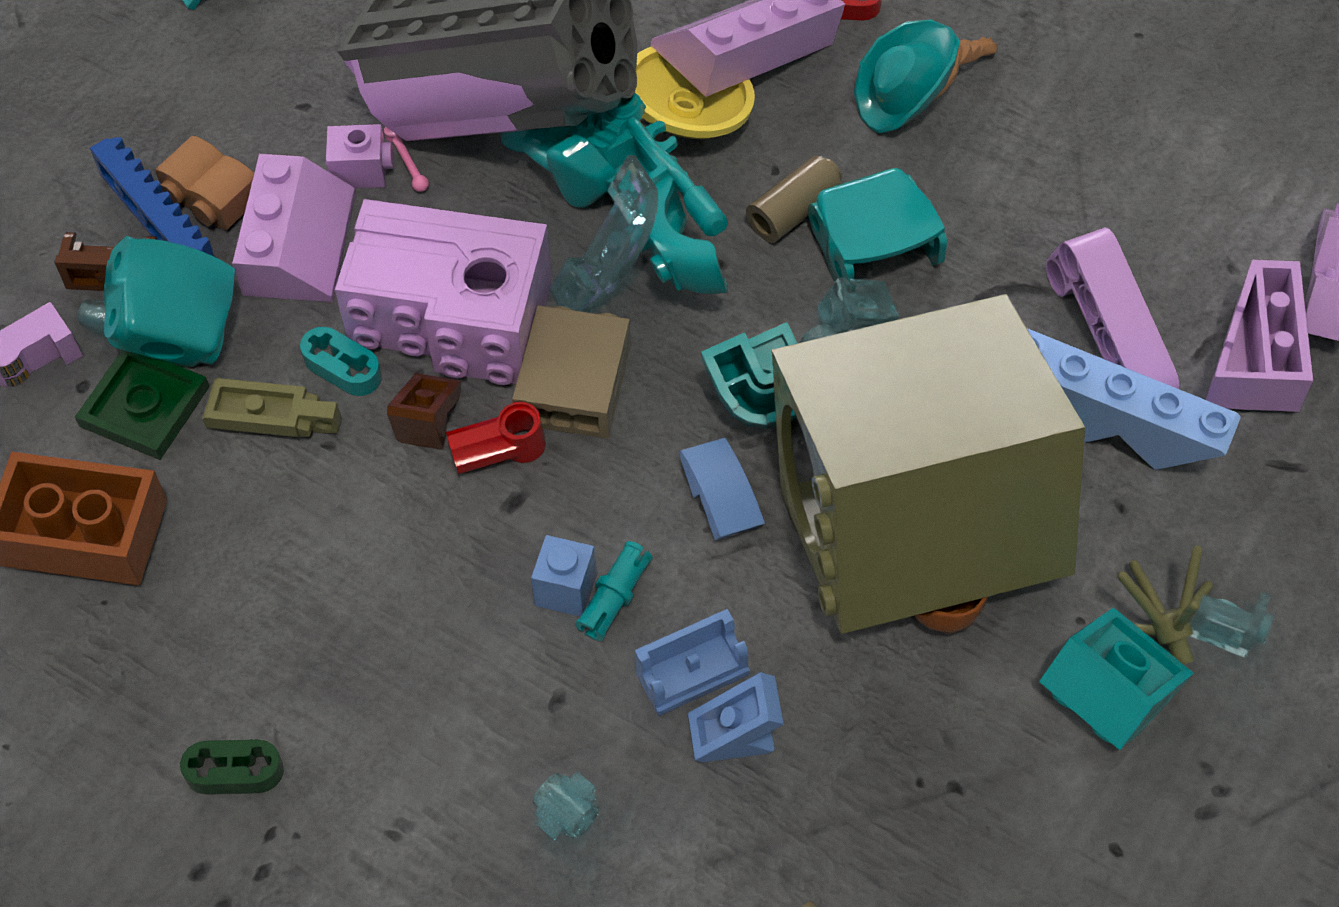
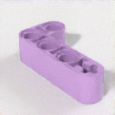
M1105 227L1060 243L1046 262V271L1050 285L1060 297L1074 293L1102 358L1179 389L1180 384L1176 369L1114 233Z

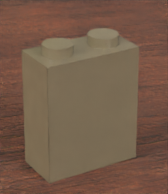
M537 305L512 402H526L536 407L541 417L543 429L609 439L631 348L630 319L621 318L611 313L594 314L573 311L564 306L546 307Z

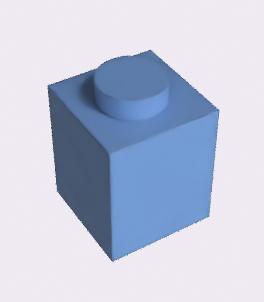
M549 535L545 536L531 576L535 606L579 617L582 615L597 576L594 546Z

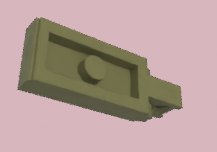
M216 378L214 379L202 419L206 428L306 437L310 436L311 431L315 433L338 434L342 415L337 402L320 401L319 396L308 393L306 387Z

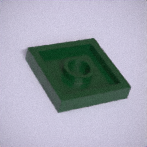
M121 350L78 411L75 419L79 427L161 460L210 386L207 378L203 375L167 361Z

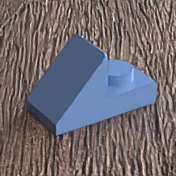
M760 672L688 713L695 761H717L768 754L774 751L772 731L784 725L775 676Z

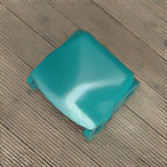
M887 169L824 189L818 194L816 202L808 206V216L812 230L822 249L827 269L841 295L853 291V264L889 258L922 246L932 265L945 261L947 250L945 227L931 201L917 187L913 178L902 169Z
M125 236L113 248L106 266L103 292L105 337L110 345L116 349L186 367H194L200 363L213 364L217 360L223 345L225 323L233 296L235 268L212 255L188 246L162 240L135 239Z

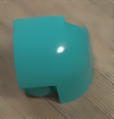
M788 322L750 339L747 338L744 332L701 351V360L720 401L732 417L747 426L765 429L777 426L772 350L798 344ZM793 409L791 413V421L797 419Z

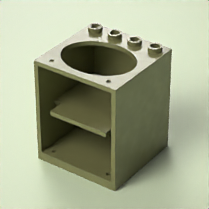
M1007 294L772 350L781 495L820 584L818 586V596L825 616L833 615L841 634L1075 574L1085 426ZM792 409L801 426L814 472L812 480L798 483L791 437Z

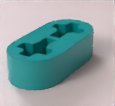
M329 327L313 328L302 337L300 350L305 366L311 372L354 396L370 394L380 385L382 374L377 356L369 349ZM328 346H330L332 355L325 351H320L317 355H315L314 350L316 348L324 350ZM349 367L359 372L366 367L368 373L366 375L357 373L352 377Z

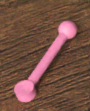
M385 127L386 140L395 144L413 178L412 188L417 192H424L429 187V180L424 175H420L401 137Z

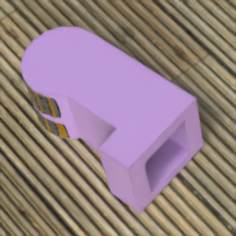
M51 302L0 330L1 386L14 387L20 385L29 378L32 371L59 357L68 365L83 356L71 331Z

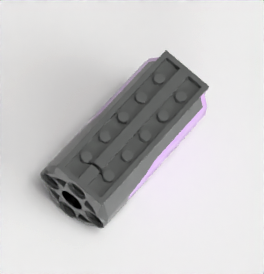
M368 0L337 50L338 54L355 75L359 91L371 114L405 141L578 126L590 114L602 113L616 108L622 99L632 97L637 87L638 44L630 0Z

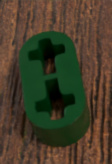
M259 739L197 742L187 748L180 761L181 773L190 789L199 794L206 795L267 792L277 786L284 772L282 759L275 746L268 741ZM264 757L269 766L262 767L260 775L253 776L249 767L255 765L256 758ZM212 758L216 767L209 768L206 777H200L195 768L203 767L205 759Z

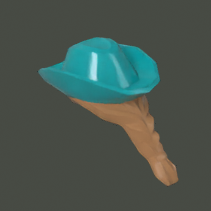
M932 19L904 22L878 37L859 63L854 97L860 119L869 129L878 134L903 127L922 113L948 89L956 79L960 65L976 61L981 56H991L993 53H996L997 44L991 37L987 39L981 37L979 40L973 41L959 40L951 27Z

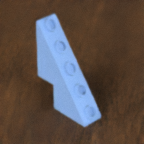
M1027 328L1085 426L1084 443L1119 435L1154 470L1225 456L1241 419L1237 412Z

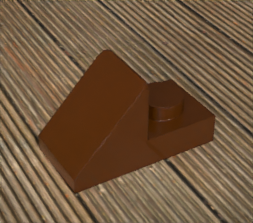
M415 373L387 406V416L398 442L438 450L443 449L447 414L460 398L461 381Z

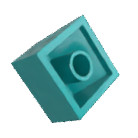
M1113 607L1068 639L1039 682L1051 692L1053 698L1059 704L1073 710L1086 721L1099 738L1112 743L1121 750L1142 733L1194 673Z

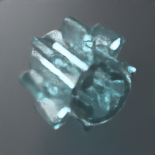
M576 772L571 779L567 775L562 776L560 773L552 775L540 786L533 799V804L538 807L534 813L539 818L536 824L554 840L561 833L572 838L579 837L593 824L599 813V807L594 804L597 800V797L593 794L596 787L579 772Z

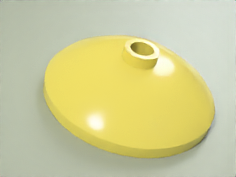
M652 46L637 54V87L635 93L640 96V99L646 105L642 118L649 124L662 121L666 126L664 132L671 135L690 139H710L737 130L749 119L755 101L754 89L750 79L705 97Z

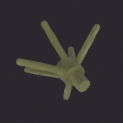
M1199 545L1192 548L1179 608L1166 611L1137 560H1131L1129 567L1139 586L1125 571H1121L1118 574L1120 582L1152 619V624H1133L1147 635H1156L1158 643L1167 644L1170 654L1182 664L1194 661L1187 637L1194 634L1190 620L1213 588L1211 581H1205L1193 596L1202 556V547Z

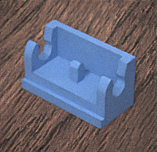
M728 609L635 650L636 675L658 716L750 675L747 646L745 641L738 643L734 633V619Z

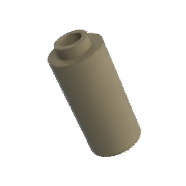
M818 155L812 156L747 206L746 216L749 224L763 240L775 243L808 217V206L816 202L820 191L841 184L840 169L828 158Z

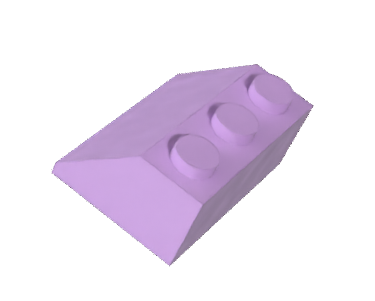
M259 154L232 262L242 296L333 302L356 195L355 188L305 157Z

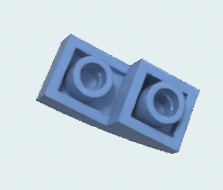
M726 438L678 452L693 498L699 496L701 498L714 540L752 530L765 524L749 481Z

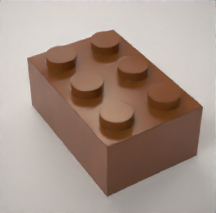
M11 451L0 481V566L140 586L167 503V498L155 471Z

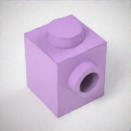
M381 124L327 126L326 165L328 172L354 188L385 187L386 169H393L394 153L392 142H384Z

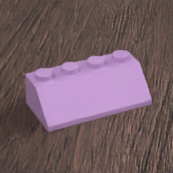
M749 0L652 38L650 45L707 97L832 45L845 3L842 0Z

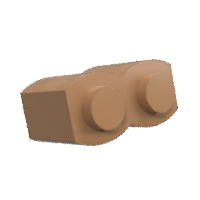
M191 136L155 169L163 192L168 191L173 203L182 204L191 209L194 216L206 226L213 224L218 228L228 230L245 213L254 172L240 161L224 156L217 148L199 137Z

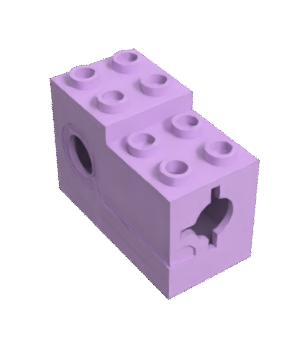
M364 199L354 228L356 235L354 241L349 243L335 287L346 336L367 349L383 348L397 350L411 356L431 355L434 372L442 373L451 378H462L465 376L489 380L498 385L516 384L537 305L546 306L553 280L547 224Z

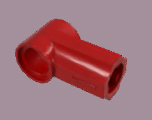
M514 402L505 406L496 418L446 432L458 474L508 459L519 463L532 462L543 454L546 447L540 414L536 407L526 402ZM520 430H530L524 435H514Z

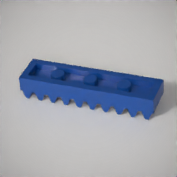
M120 136L111 139L106 138L90 147L100 176L151 236H157V240L181 244L214 256L209 239L207 237L202 238L199 227L197 225L192 226L190 217L187 214H182L180 205L172 202L168 191L163 192L160 182L153 180L149 169L144 170L141 160L134 158L130 147L125 148L123 139Z

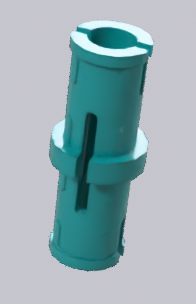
M632 541L625 542L621 553L607 575L600 576L596 581L595 589L597 591L580 618L575 622V626L579 631H583L585 627L588 628L584 634L587 637L596 641H602L622 606L625 607L631 603L634 598L633 588L648 564L653 560V556L649 551H645L642 556L639 555L644 548L643 546Z

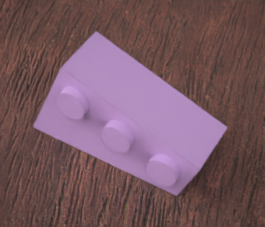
M1252 260L1237 300L1206 400L1227 409L1300 412L1313 382L1300 261Z

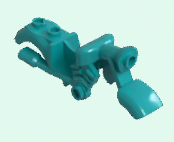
M634 93L632 97L622 99L614 109L590 114L578 126L501 133V142L509 150L526 153L537 164L552 173L561 194L570 205L584 208L610 193L621 198L632 223V227L628 228V232L641 253L649 250L653 256L649 259L650 263L663 283L669 280L678 291L685 289L703 294L728 293V285L723 277L714 244L708 240L692 239L682 235L687 217L678 191L684 196L683 200L686 210L706 236L714 237L726 230L728 225L727 218L703 186H695L689 178L687 171H684L678 164L677 158L669 155L677 147L675 136H671L663 142L654 140L657 134L666 130L665 123L656 121L646 127L641 123L640 119L643 117L646 105L639 95Z

